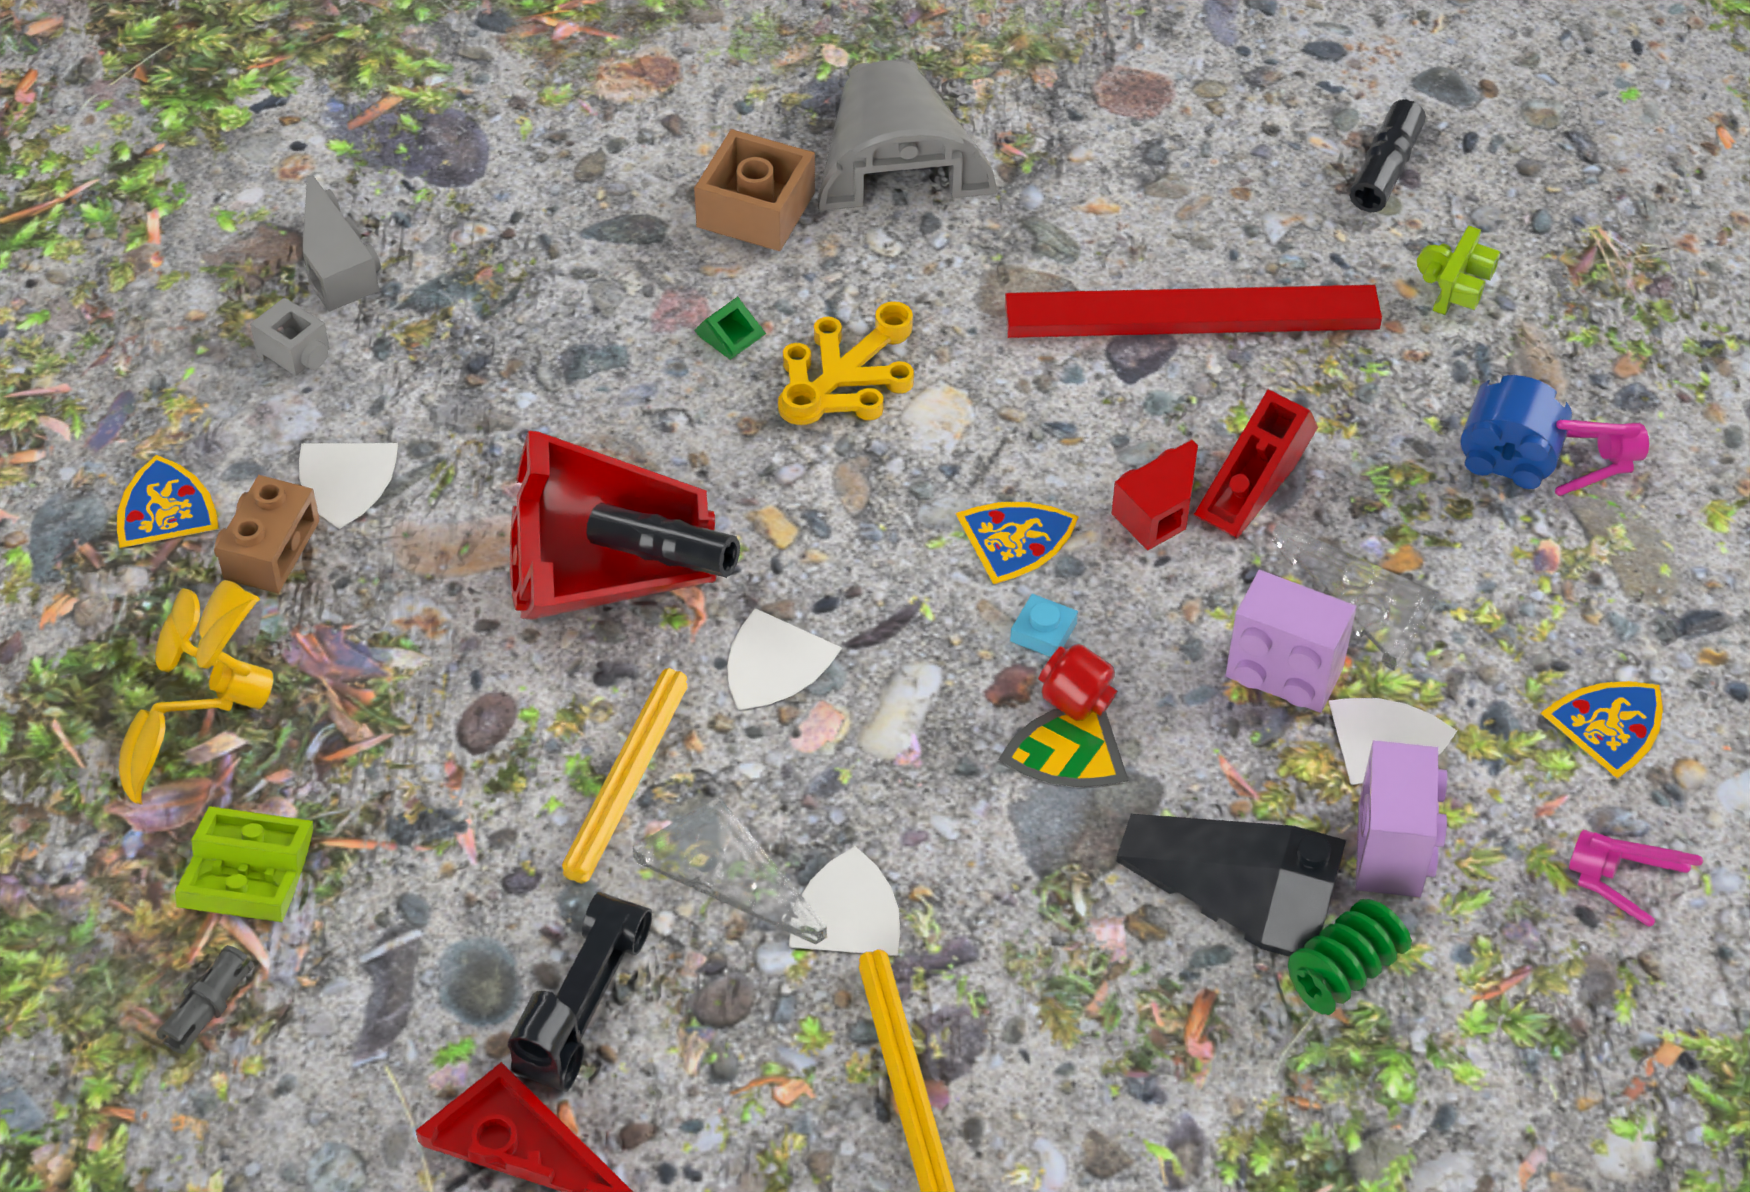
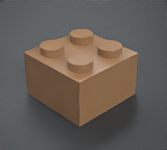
M730 129L694 187L696 227L781 251L815 194V152Z

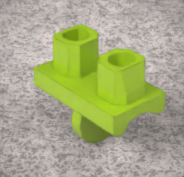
M1468 225L1453 253L1451 252V247L1447 244L1428 245L1420 252L1417 258V267L1423 274V279L1427 283L1437 281L1441 288L1432 311L1446 315L1452 303L1475 311L1483 294L1486 281L1467 274L1469 273L1491 281L1497 269L1501 253L1496 249L1478 244L1481 229Z

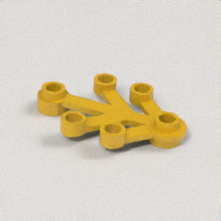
M896 301L880 305L875 313V329L841 358L839 344L842 340L841 322L834 317L818 319L814 323V341L820 346L823 374L813 382H810L807 373L811 367L810 348L803 343L787 345L783 350V367L789 373L790 383L785 386L778 398V412L785 421L795 425L814 423L824 413L855 411L856 415L863 420L879 418L883 413V395L877 389L864 388L857 393L851 394L830 393L837 387L886 384L888 390L898 394L906 393L913 388L914 369L906 362L897 361L888 366L861 367L887 344H900L910 336L913 329V312L910 307ZM830 331V332H833V333L826 334V333H823V332ZM799 357V358H802V359H800V360H794V359H792V358ZM896 376H903V377H905V378L898 379V378H895V377H896ZM865 403H873L874 405L868 406V405H864V404H865Z

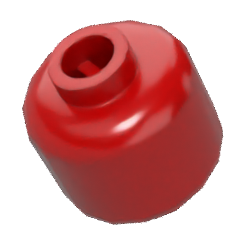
M1074 644L1068 649L1060 646L1051 656L1038 677V680L1043 683L1041 691L1043 698L1075 721L1086 719L1092 712L1101 717L1118 693V690L1110 686L1115 677L1114 667L1081 644Z

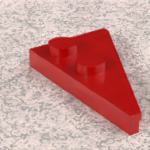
M502 1062L415 1130L418 1142L425 1148L561 1192H633Z

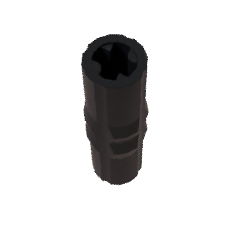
M1408 99L1394 102L1379 132L1374 136L1372 145L1367 150L1362 167L1350 189L1351 193L1349 196L1351 202L1360 210L1369 213L1381 211L1385 207L1398 178L1403 174L1405 164L1409 161L1412 148L1426 118L1424 109L1416 102Z
M599 503L593 508L587 523V538L591 544L634 554L644 560L659 561L667 566H681L727 578L733 573L740 556V542L737 536L690 525L681 519H667L659 514L641 513Z

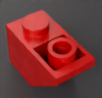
M1193 440L1175 449L1165 450L1157 459L1137 470L1132 469L1125 472L1114 483L1111 514L1147 551L1187 528L1198 444Z

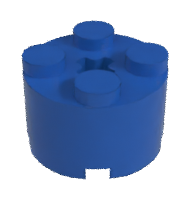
M1520 375L1502 376L1500 383L1489 385L1490 380H1488L1477 391L1461 436V448L1466 456L1465 466L1476 475L1485 476L1494 473L1511 478L1521 488L1535 489L1540 486L1543 479L1553 473L1557 466L1568 430L1558 429L1556 423L1558 420H1572V410L1567 402L1565 407H1563L1555 399L1557 393L1555 389L1539 380Z

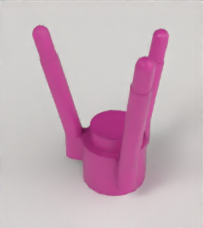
M1558 420L1556 423L1557 428L1568 430L1566 437L1598 438V450L1601 457L1609 459L1613 464L1555 488V494L1562 496L1616 474L1632 473L1634 470L1633 461L1644 460L1649 451V436L1645 426L1640 422L1613 424L1580 420Z
M1583 829L1576 842L1569 869L1581 873L1578 886L1595 891L1630 916L1650 927L1654 925L1655 919L1640 909L1639 906L1601 881L1602 877L1605 876L1613 879L1621 858L1683 873H1688L1691 870V865H1702L1703 858L1699 855L1613 839Z

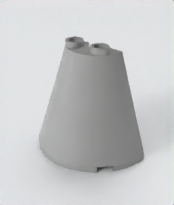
M904 59L900 61L884 60L871 64L861 63L850 70L849 79L842 90L818 195L819 211L863 207L864 174L950 166L952 198L997 194L995 177L989 161L924 75L918 70V66L914 61Z

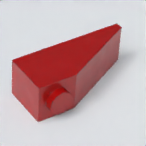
M1267 389L1196 509L1194 516L1238 539L1293 471L1317 431L1318 426L1311 410Z

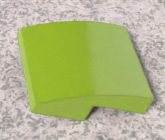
M209 806L191 839L193 857L175 889L176 907L283 922L306 860L313 833V821Z

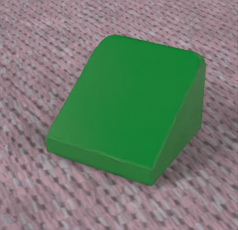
M738 296L706 318L694 330L701 339L729 360L766 334Z

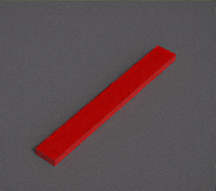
M1376 285L1005 293L1008 338L1379 330L1382 321Z

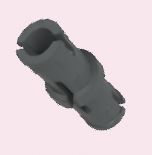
M225 946L205 974L197 982L193 980L184 990L185 998L156 1032L159 1039H164L168 1035V1038L163 1041L167 1047L177 1053L185 1054L207 1023L214 1016L219 1018L227 1008L225 1001L254 967L251 960H246L244 964H241L248 957L245 953L233 946Z

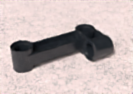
M597 892L587 908L582 926V936L586 940L558 994L555 995L553 992L536 991L533 993L508 1040L507 1045L511 1053V1071L513 1074L563 1092H567L572 1087L580 1071L584 1056V1045L581 1043V1039L624 954L637 955L644 946L652 923L653 912L651 908L603 892Z

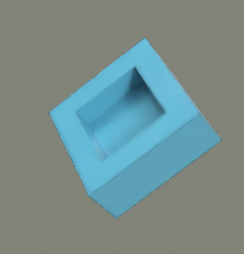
M1031 594L1011 628L1010 642L1051 657L1060 646L1064 647L1077 624L1078 611Z

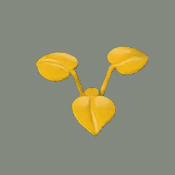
M227 580L220 582L210 596L199 624L201 639L198 648L189 640L200 618L199 600L192 590L183 588L179 591L174 601L172 612L168 615L162 626L155 651L157 667L164 672L172 671L178 664L183 651L197 658V665L201 668L208 669L214 666L209 679V688L216 691L218 698L159 702L152 706L150 712L141 709L137 713L125 735L119 756L121 784L127 796L134 803L143 805L142 789L164 739L165 717L163 714L172 711L212 708L230 711L233 702L259 710L265 705L270 696L273 685V673L271 670L236 660L222 651L246 615L260 601L258 596L244 590L235 582Z

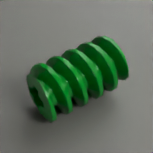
M1360 899L1351 906L1350 911H1345L1335 919L1334 924H1329L1320 931L1319 936H1314L1305 944L1304 948H1299L1289 957V977L1299 996L1312 1010L1322 1015H1330L1336 1011V1003L1344 1004L1351 998V990L1360 991L1366 986L1367 978L1374 979L1381 974L1382 966L1389 967L1397 960V953L1404 954L1411 949L1412 939L1402 920L1391 909L1372 899Z

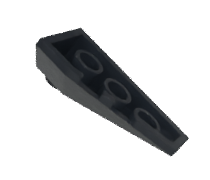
M1131 813L1116 862L1167 893L1173 894L1178 892L1202 907V914L1215 922L1221 918L1245 933L1244 939L1256 947L1290 957L1299 948H1304L1305 944L1314 936H1319L1320 931L1324 928L1346 840L1292 825Z

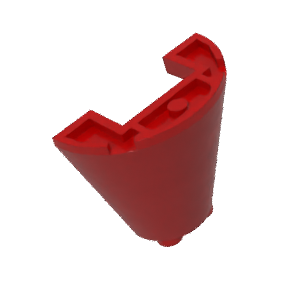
M528 431L516 478L517 483H522L517 494V506L512 507L510 531L511 591L515 610L521 611L520 618L534 620L715 582L717 575L681 566H667L659 561L644 560L634 554L591 544L587 538L589 516L593 508L599 503L641 513L659 514L667 519H681L690 525L715 530L714 511L708 510L707 490L539 431Z

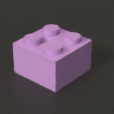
M1258 570L1235 615L1225 677L1238 681L1245 687L1256 688L1285 699L1295 706L1306 707L1322 713L1344 667L1357 606Z
M1373 740L1358 802L1357 891L1421 897L1426 877L1436 876L1438 847L1444 846L1447 829V815L1439 814V802H1444L1446 796L1447 770L1438 769V747Z

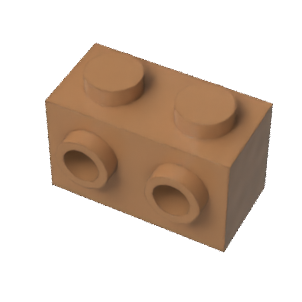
M262 475L257 476L250 490L240 496L236 506V513L227 529L223 528L218 533L215 541L214 553L218 557L224 580L279 594L320 521L313 488Z

